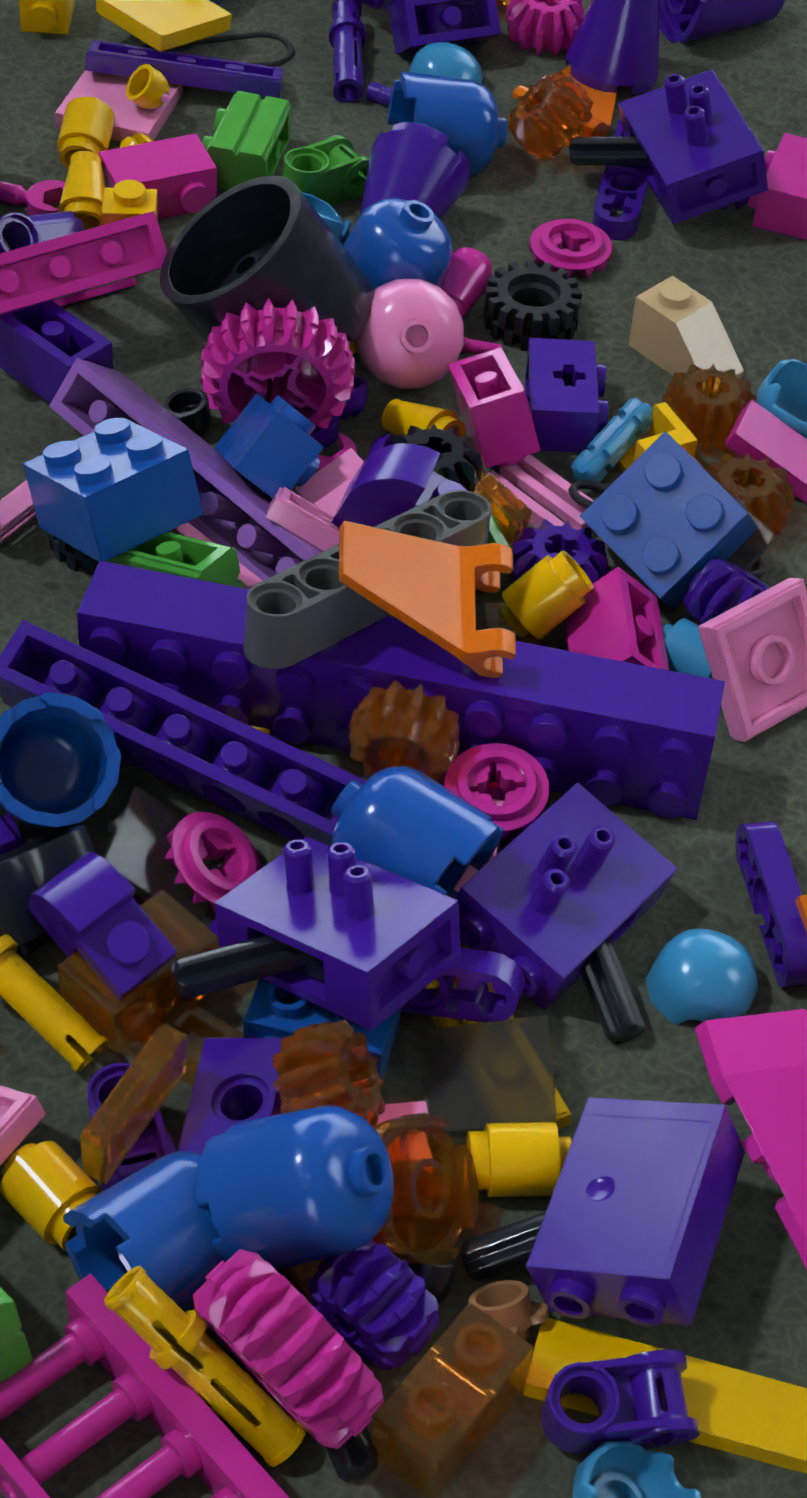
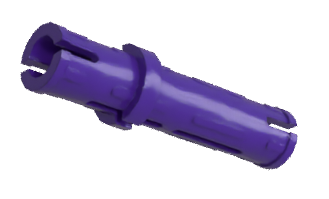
M336 0L337 4L335 2L332 3L333 22L329 27V42L334 48L333 95L338 102L358 103V95L362 98L364 96L362 47L366 42V29L361 22L362 5L360 0Z

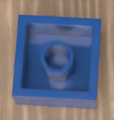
M126 418L104 420L95 426L93 432L74 441L53 443L43 450V455L23 463L39 527L98 562L110 560L203 515L189 449Z
M666 431L580 515L594 532L672 611L683 602L682 598L689 589L688 584L696 572L703 569L709 559L727 560L758 529L750 514Z

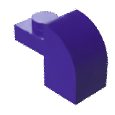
M401 443L388 445L374 451L364 460L347 487L331 523L340 527L343 521L375 527L443 493L466 489L461 484L448 480L433 471L440 455L439 452L416 444Z
M87 852L32 893L29 897L27 908L70 961L81 954L116 998L121 1001L175 959L178 951L133 898L135 888L103 857L93 852Z

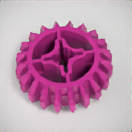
M268 298L261 310H256L246 302L240 316L227 312L222 325L212 327V331L208 336V343H205V349L201 353L200 366L202 368L200 382L203 385V392L207 393L210 409L220 410L223 424L234 422L254 395L258 393L270 404L279 395L316 426L328 429L332 416L342 415L343 409L346 406V400L350 399L354 389L355 359L352 357V351L349 350L346 333L337 332L333 318L319 321V315L315 306L303 313L297 311L293 299L286 308H275Z
M239 1249L227 1262L222 1260L205 1277L207 1281L193 1294L195 1310L198 1312V1315L207 1322V1326L217 1335L219 1340L231 1351L236 1359L318 1443L325 1447L338 1449L352 1435L356 1437L372 1421L371 1415L384 1403L381 1383L374 1377V1373L362 1362L361 1357L343 1339L344 1337L269 1262L264 1261L257 1253Z

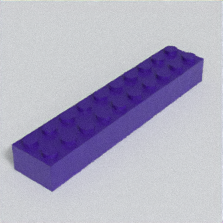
M99 561L77 611L79 646L249 726L267 728L270 730V735L277 736L288 743L298 744L307 742L337 748L353 756L367 754L397 760L414 768H436L439 757L453 762L460 754L475 746L490 743L507 744L526 751L541 764L549 781V792L565 794L578 782L604 805L619 804L649 810L665 818L684 817L697 820L715 741L725 681L515 641V658L513 660L502 658L503 674L501 677L489 678L475 673L469 666L397 618L389 616L292 666L283 669H268L251 663L244 655L246 595L249 589ZM490 775V779L495 780V775Z

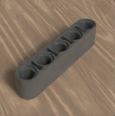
M453 490L375 526V528L456 546L487 544L492 508L490 502L482 495L466 490ZM338 544L249 589L246 595L244 655L251 663L259 667L283 669L320 652L391 614L339 581Z

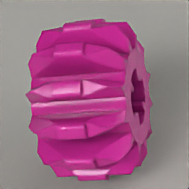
M510 0L506 11L509 41L519 42L521 51L531 47L535 48L538 56L543 50H549L555 56L558 55L560 49L568 50L584 18L582 0Z

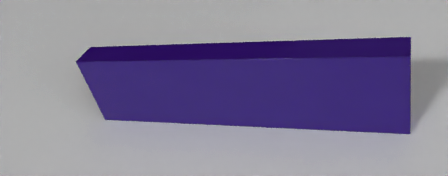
M100 40L91 41L86 53L85 70L131 77L138 67L149 64L160 71L168 83L232 93L243 91L259 94L260 97L265 98L266 96L280 98L284 70L277 67L172 51L159 52L152 48Z

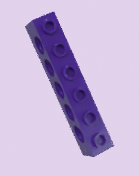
M25 620L21 621L0 655V697L4 704L13 708L22 700L38 697L48 692L76 696L102 713L103 719L114 732L117 748L120 749L121 760L290 841L302 840L307 836L331 846L333 830L339 818L331 813L336 799L352 780H356L361 785L366 782V780Z

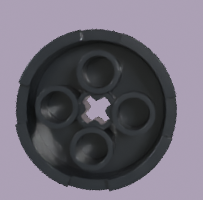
M263 176L248 180L212 200L177 235L164 258L160 272V285L164 295L206 343H208V336L212 331V327L221 326L227 312L240 316L246 302L256 310H261L268 298L275 308H286L293 299L297 311L302 313L315 306L319 315V321L333 318L337 332L346 333L347 340L355 342L367 323L374 298L372 282L298 187L291 180L281 176Z

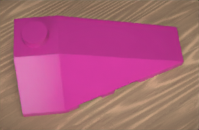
M798 1009L705 1020L695 1028L711 1083L722 1104L731 1105L737 1102L752 1132V1135L743 1140L742 1144L751 1162L761 1164L768 1176L781 1188L784 1196L776 1201L775 1209L807 1270V1010Z

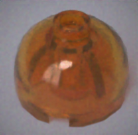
M427 1113L401 1115L372 1125L379 1133L389 1152L394 1173V1201L386 1223L372 1241L375 1244L387 1245L393 1255L400 1260H407V1264H443L456 1258L461 1252L462 1247H453L459 1240L461 1230L473 1229L478 1215L479 1184L473 1157L466 1143L454 1144L449 1134L442 1129L443 1127H452V1125L443 1117Z

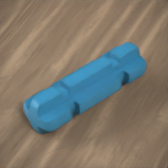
M637 398L629 399L617 412L619 416H614L588 444L587 448L590 452L583 450L571 463L572 478L575 481L589 480L600 482L607 475L606 470H611L638 440L636 436H641L651 425L652 407L647 402L642 403Z

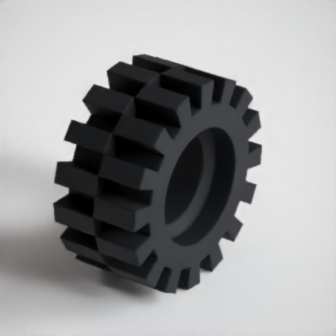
M526 261L524 268H520L517 262L509 263L508 271L500 267L495 270V275H490L487 280L483 313L484 326L486 330L491 329L490 335L495 340L504 336L503 345L512 348L515 342L521 343V351H528L529 338L571 340L574 337L575 331H577L582 290L578 288L579 282L575 277L567 279L568 271L560 268L557 272H552L553 264L544 262L542 268L535 267V261ZM526 305H535V306H539V307H531V306H526Z

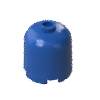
M403 71L400 72V80L394 81L389 102L387 125L412 122L440 131L449 138L446 146L457 156L460 150L466 156L470 166V177L483 172L492 161L496 148L504 147L507 135L506 118L499 117L497 102L491 91L483 84L469 80Z
M399 198L382 199L365 208L343 245L372 282L374 290L395 279H421L440 287L448 270L453 252L449 231L433 211L422 202Z
M48 692L38 697L22 700L1 715L0 809L5 815H9L14 821L26 828L53 831L65 826L81 823L104 806L118 783L121 753L120 749L117 748L114 732L105 722L104 716L97 708L76 696Z
M393 766L376 772L363 785L356 780H352L340 793L331 809V813L339 818L333 830L331 846L338 842L348 843L355 848L356 859L369 862L454 899L458 894L454 888L464 876L469 866L471 865L478 871L481 870L490 860L504 832V829L493 822L491 816L422 772L408 766Z
M320 1106L234 1123L223 1134L212 1136L206 1142L197 1164L195 1197L199 1207L209 1205L213 1225L220 1238H215L212 1242L214 1250L227 1262L239 1249L259 1254L264 1261L269 1262L277 1271L354 1251L367 1245L382 1229L388 1219L394 1201V1173L389 1152L379 1133L363 1117L339 1106Z
M176 1151L163 1156L64 1214V1222L72 1228L75 1226L77 1235L67 1241L65 1246L80 1280L91 1273L101 1286L109 1292L125 1273L140 1265L146 1271L147 1276L184 1312L189 1310L196 1311L193 1294L207 1281L205 1277L222 1260L226 1262L215 1252L212 1245L213 1240L220 1238L213 1225L209 1205L199 1207L196 1202L197 1164L202 1154L191 1151Z

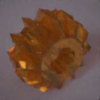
M562 71L554 73L552 76L546 74L542 76L539 83L530 85L525 95L518 97L519 104L511 110L509 115L511 121L508 129L514 135V139L528 153L534 154L540 160L547 158L549 155L554 158L560 154L564 147L570 146L572 138L584 133L583 126L592 118L590 111L593 101L587 96V91L578 82H575L572 77L566 76Z
M712 363L709 369H701L696 365H690L687 373H674L672 381L668 384L666 394L663 395L662 403L666 402L697 438V443L700 444L704 454L711 445H716V447L727 453L729 448L725 445V442L741 410L751 400L756 401V396L751 392V381L736 379L735 369L723 372L717 370Z
M746 452L742 459H736L730 454L724 453L720 463H707L705 470L750 514L758 526V529L750 536L752 539L764 545L771 534L777 536L781 534L782 529L787 524L788 515L791 513L794 495L792 494L794 486L787 481V470L771 468L770 458L761 461L753 460L748 452Z
M396 680L387 690L372 686L369 694L364 697L363 701H360L358 709L353 711L349 724V729L351 730L349 735L350 757L364 763V775L371 776L376 772L393 766H408L438 782L440 776L445 771H449L451 762L456 760L460 745L458 741L460 728L458 725L459 714L446 708L445 696L429 697L424 694L422 683L415 690L405 689Z
M346 1020L334 1023L327 1021L318 1025L315 1023L294 1031V1034L282 1038L280 1052L273 1055V1066L278 1074V1079L272 1083V1087L280 1093L282 1101L280 1113H289L320 1106H339L363 1117L377 1130L378 1116L385 1112V1103L380 1095V1088L384 1086L385 1081L378 1076L376 1069L378 1058L371 1056L368 1052L367 1039L363 1033H355Z

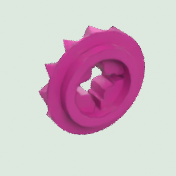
M557 219L543 223L533 231L530 237L529 251L532 252L533 261H535L536 265H543L544 262L553 264L552 272H557L560 268L568 271L567 279H569L572 273H578L585 278H589L593 270H605L608 259H611L612 243L602 229L591 223L577 219Z
M490 743L468 749L452 762L444 781L445 788L491 816L493 822L504 829L501 836L503 840L510 831L519 828L526 829L540 813H544L549 796V781L541 764L526 751L507 744ZM490 775H495L496 783L500 784L502 792H507L502 806H497L496 803H493L490 794H486L487 786L490 784Z
M209 812L189 814L166 836L171 848L164 859L178 869L174 884H186L192 890L193 904L208 901L214 912V902L262 869L257 851L249 838L234 823L220 815ZM223 858L225 861L219 866V870L212 869L210 871L203 863L204 859H214L217 861Z

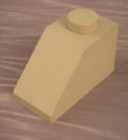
M674 276L636 296L628 344L630 347L706 399L743 377L744 370L712 301Z

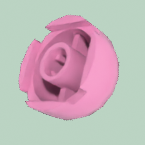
M395 279L374 290L370 316L360 335L355 340L354 346L362 365L379 381L399 389H422L440 381L449 372L448 364L458 360L464 345V323L456 303L440 287L421 279Z

